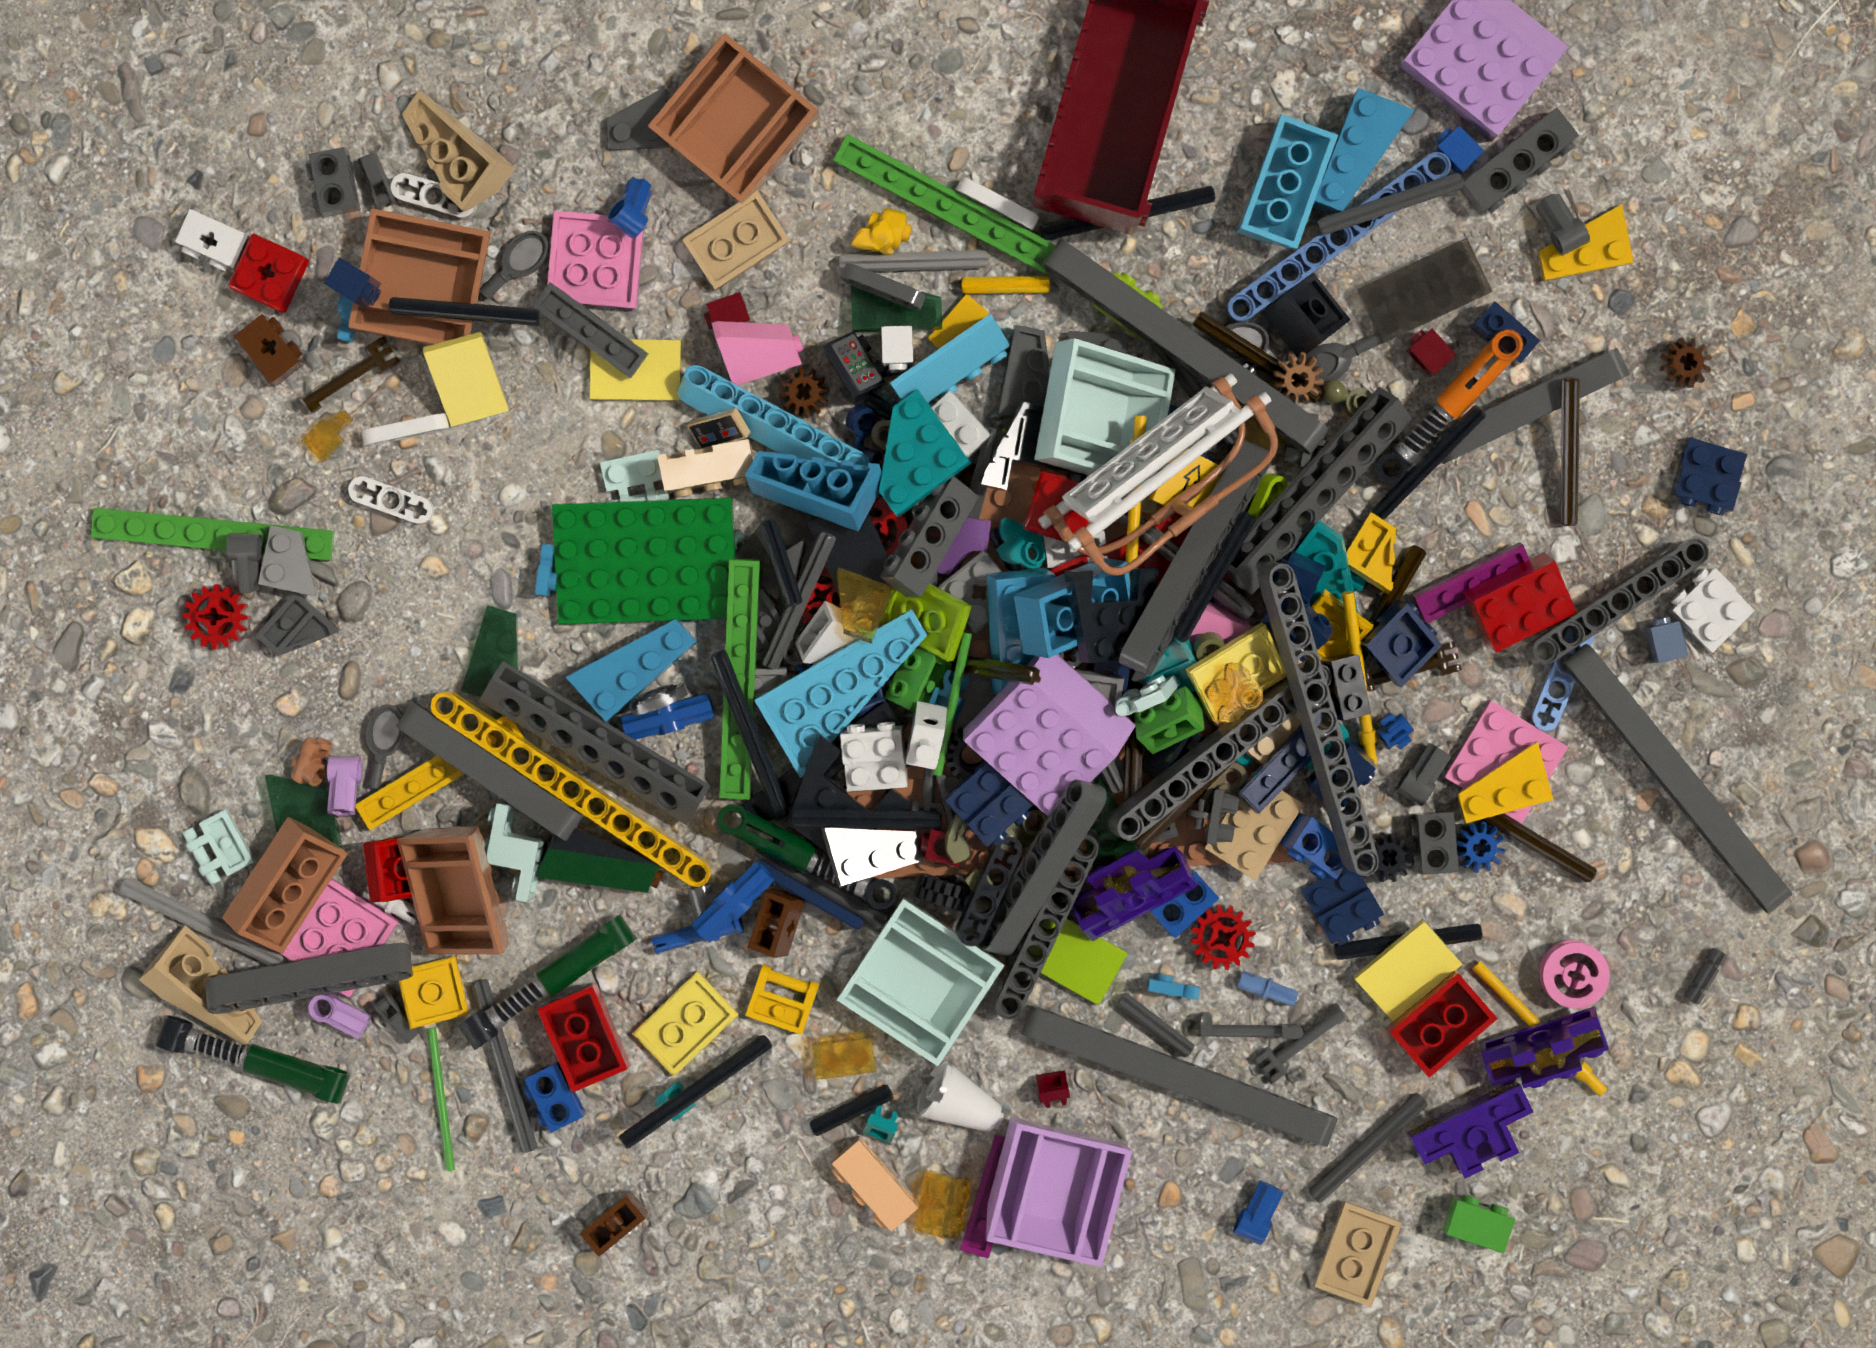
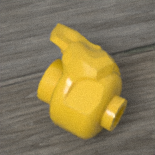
M886 208L881 213L872 211L867 228L859 229L853 237L851 245L862 250L892 255L893 251L901 246L902 241L908 243L912 225L907 224V214L891 208Z

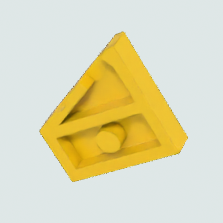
M1370 512L1346 550L1350 571L1386 594H1389L1393 589L1392 566L1395 563L1393 545L1396 542V528Z

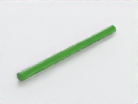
M963 632L947 706L944 737L937 767L933 771V775L942 776L972 634Z
M436 1027L427 1028L445 1167L446 1171H453L455 1166Z

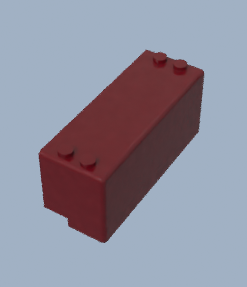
M1089 0L1034 191L1032 204L1035 208L1129 235L1135 234L1138 226L1145 227L1152 203L1147 202L1155 170L1196 26H1202L1209 0Z

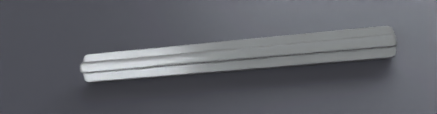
M125 878L120 885V893L269 966L280 965L285 959V956L279 952L237 934L231 927L131 878Z

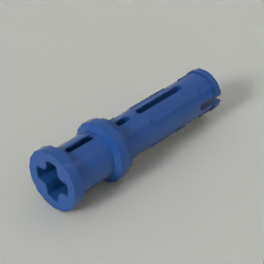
M740 917L735 922L732 921L712 941H719L720 937L736 932L743 934L742 918ZM692 925L651 937L653 946L656 945L654 951L657 955L705 940L696 932Z

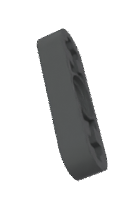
M846 263L840 276L842 281L853 287L914 311H920L926 299V295L915 288L854 264Z

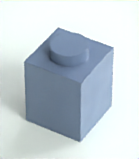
M1670 617L1652 620L1653 626L1644 628L1652 663H1662L1688 656L1680 621L1671 622Z

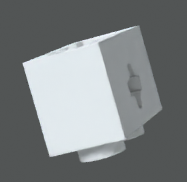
M189 209L175 242L183 246L181 252L196 259L202 254L211 258L210 265L226 271L228 266L236 269L250 236ZM208 238L218 241L216 247L206 243Z
M912 326L881 327L884 369H889L891 374L905 373L908 371L907 368L913 367Z

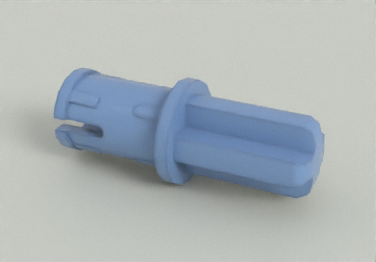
M1243 970L1237 986L1238 989L1261 996L1264 1001L1266 998L1288 1006H1293L1298 997L1296 990L1272 982L1273 978L1266 979Z

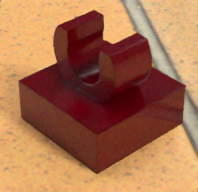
M1065 1070L1036 1075L1040 1102L1044 1103L1046 1108H1050V1101L1061 1100L1062 1106L1067 1104V1098H1070Z

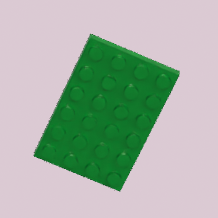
M733 497L552 504L558 624L673 621L675 619H727L729 559H736Z

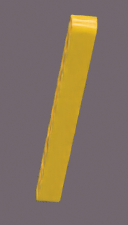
M443 691L432 698L431 711L438 719L688 885L701 887L708 882L711 875V866L705 858L526 739H523L455 692ZM441 697H448L452 700L453 709L450 713L440 710L438 702ZM466 714H474L478 718L479 725L475 730H470L464 725ZM497 730L503 734V745L494 746L490 743L489 734L491 731ZM523 747L528 751V762L520 763L515 759L514 751L516 748ZM548 764L553 767L555 775L552 779L546 780L540 776L539 768L541 765ZM574 781L579 785L580 792L577 796H569L565 793L564 785L566 782ZM592 798L602 799L605 803V810L601 813L593 812L589 807V801ZM619 814L626 815L630 820V827L625 830L617 828L614 818ZM644 831L652 832L655 836V843L651 846L643 845L639 840L640 833ZM668 848H675L680 852L681 859L675 863L668 862L664 857V851ZM693 865H701L705 869L706 875L702 879H694L690 876L689 868Z

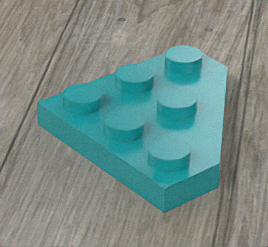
M918 389L893 407L879 493L894 514L900 517L971 464V461Z
M1318 519L1294 551L1326 566L1311 597L1310 606L1325 589L1342 602L1343 592L1354 591L1344 537ZM1276 575L1273 579L1274 583L1278 581L1279 576Z

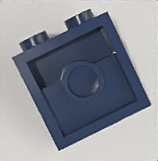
M1688 437L1670 495L1678 497L1677 502L1686 506L1695 507L1696 503L1707 506V512L1724 516L1725 512H1732L1742 482L1739 481L1747 454Z
M1395 600L1376 620L1379 625L1361 645L1396 686L1402 688L1437 652L1442 644L1435 637L1437 635L1435 629L1419 618L1420 612L1415 605L1409 601Z
M984 761L943 799L980 842L987 847L991 843L994 846L1001 843L1008 835L1005 830L1013 823L1019 825L1029 817L1028 809L1032 806L1024 795L987 761Z
M1345 867L1337 879L1325 876L1324 879H1318L1300 889L1331 944L1337 941L1340 946L1354 938L1352 932L1361 927L1365 931L1374 928L1381 923L1379 917L1384 915L1362 876L1349 871Z

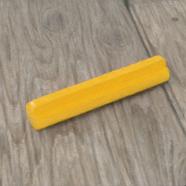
M1048 276L963 277L961 285L962 293L964 294L1048 293L1050 291V278Z

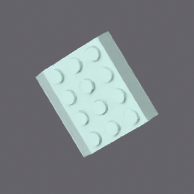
M1076 338L1056 342L1034 460L1090 476L1130 445V440H1133L1134 416H1147L1146 432L1168 416L1176 370Z
M903 897L839 994L837 1001L936 1066H939L1003 969L1004 964L987 951L981 950L978 945L966 946L958 939L953 928Z

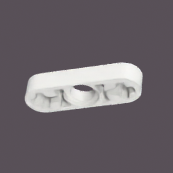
M407 173L398 174L391 182L392 194L402 202L459 219L471 218L476 213L477 205L466 212L460 213L456 205L448 203L449 198L443 192L442 199L438 204H429L426 200V193L432 188L441 190L438 182ZM406 180H409L411 187L420 190V200H415L418 195L407 191L405 196H403L402 191L398 189V185L405 184Z
M966 177L961 178L955 189L957 193L1029 231L1033 230L1039 219L1033 212Z
M446 413L369 428L361 431L364 447L448 430L449 424Z
M364 476L356 477L349 485V495L355 502L410 522L425 524L434 515V506L430 500ZM364 482H367V488L378 492V486H381L382 489L377 495V504L372 503L375 497L363 495L362 499L359 498L360 493L356 491L357 485L363 486ZM388 492H395L400 498L399 505L394 509H388L383 503V498ZM406 496L411 497L408 501L409 504L419 506L423 502V508L427 510V514L420 515L419 519L415 518L416 513L408 509H405V515L401 514L400 512L406 505Z

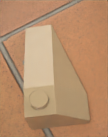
M422 91L416 93L402 113L414 139L424 150L430 169L435 171L440 181L439 186L442 192L462 211L466 212L498 193L515 170V167L493 147Z
M183 926L154 958L139 978V981L163 1000L246 1045L261 1025L262 1020L253 1008L223 1014H212L207 1011L205 981L209 978L229 973L225 967L221 969L212 956L214 952L209 944L187 926Z

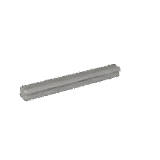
M985 250L892 253V255H884L882 253L842 254L839 257V269L842 272L846 263L854 264L870 271L986 268L988 265V254Z

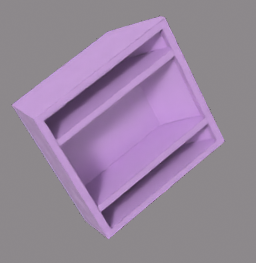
M1452 0L1399 67L1493 141L1555 66L1568 46L1511 0Z
M1059 654L1050 658L1035 656L1026 666L1038 668L1041 681L1033 685L1010 682L963 729L964 742L1048 817L1069 783L1074 779L1090 783L1116 758L1136 726L1127 716H1119L1115 711V705Z
M1010 1117L988 1201L986 1241L1102 1267L1132 1150L1121 1142Z

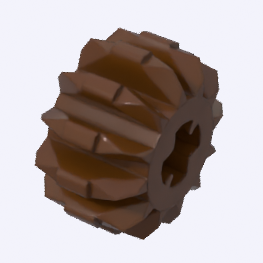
M1683 337L1677 339L1676 345L1673 343L1667 344L1666 348L1669 353H1662L1660 355V359L1666 361L1667 364L1659 367L1660 371L1668 370L1670 372L1665 377V381L1669 382L1676 378V388L1682 387L1685 382L1688 389L1694 387L1695 381L1698 383L1704 382L1705 378L1702 373H1709L1711 371V367L1705 365L1704 362L1712 359L1711 355H1702L1706 345L1702 344L1695 348V338L1689 339L1686 344ZM1687 357V362L1691 364V367L1684 369V364L1680 362V359Z
M799 367L800 377L796 378L794 373L790 371L787 375L793 382L790 384L786 381H781L780 385L783 388L789 389V391L779 393V398H790V400L784 403L783 408L788 410L795 405L792 415L797 417L800 410L804 409V417L808 419L810 418L809 408L813 407L815 413L819 415L821 410L816 405L817 402L823 405L828 404L829 401L821 397L820 394L829 393L830 388H818L826 379L824 376H820L814 381L815 369L812 368L808 377H805L804 368ZM804 385L805 389H807V386L812 388L809 392L811 397L808 400H805L804 397L801 400L797 398L800 394L799 387Z

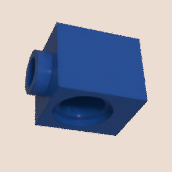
M1458 126L1453 132L1447 128L1435 140L1439 146L1433 152L1445 154L1451 162L1450 169L1454 173L1461 175L1485 150Z

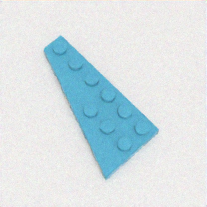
M912 608L755 698L754 701L800 778L804 775L805 766L808 758L811 756L816 736L820 733L832 742L927 636Z

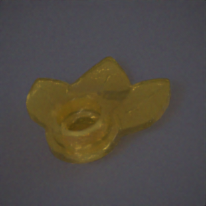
M1232 662L1225 664L1224 678L1212 681L1205 689L1206 697L1214 704L1220 706L1218 721L1225 723L1239 720L1246 710L1257 708L1263 700L1262 688L1257 682L1251 680L1249 670L1240 664ZM1250 690V695L1243 699L1245 692Z

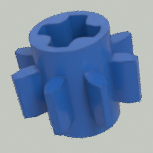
M1388 713L1378 721L1382 727L1376 732L1389 749L1395 745L1398 749H1402L1412 741L1408 735L1414 729L1401 713L1395 717L1392 713Z

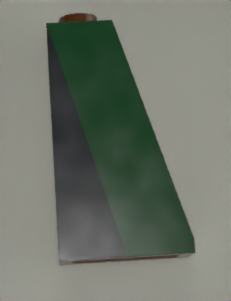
M577 825L567 841L554 835L536 876L543 879L648 893L652 887L658 888L664 872L660 871V865L645 855Z

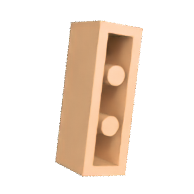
M860 1136L832 1160V1165L835 1167L832 1169L833 1174L841 1183L844 1184L847 1181L854 1189L852 1192L853 1197L861 1206L867 1204L874 1212L871 1215L872 1218L882 1229L887 1227L892 1232L919 1208V1203Z

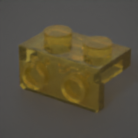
M865 1031L847 1033V1038L837 1040L835 1035L817 1037L818 1042H814L811 1045L817 1080L877 1071L872 1035L865 1036Z
M932 1170L925 1171L914 1230L944 1239L959 1237L965 1224L963 1216L966 1202L970 1197V1178H957Z

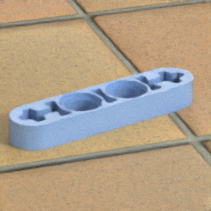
M1569 627L1563 636V640L1568 643L1573 639V631ZM1594 636L1577 646V648H1581L1586 643L1591 646ZM1573 649L1568 653L1574 654L1576 650ZM1561 658L1552 663L1531 713L1533 726L1542 731H1549L1557 726L1576 683L1569 672L1561 667ZM1554 681L1561 682L1565 688L1563 696L1558 699L1551 697L1548 691L1550 684ZM1545 698L1551 703H1559L1558 710L1555 707H1551L1549 716L1553 718L1552 722H1546L1542 726L1540 724L1541 719L1537 715L1539 712L1544 713L1547 709L1548 704H1542L1543 699Z

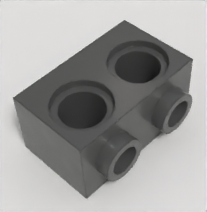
M345 147L309 154L310 163H306V170L309 180L314 181L316 192L312 193L315 210H320V214L325 217L360 211L350 152ZM328 161H334L336 164L335 171L331 175H323V165ZM339 190L342 195L340 202L330 205L328 202L329 194Z
M1454 812L1414 813V820L1409 822L1411 839L1416 838V850L1412 853L1414 869L1418 868V873L1422 875L1459 872ZM1434 819L1439 824V830L1434 836H1428L1425 833V824L1429 820ZM1432 850H1439L1442 856L1440 863L1436 866H1430L1427 861V856Z

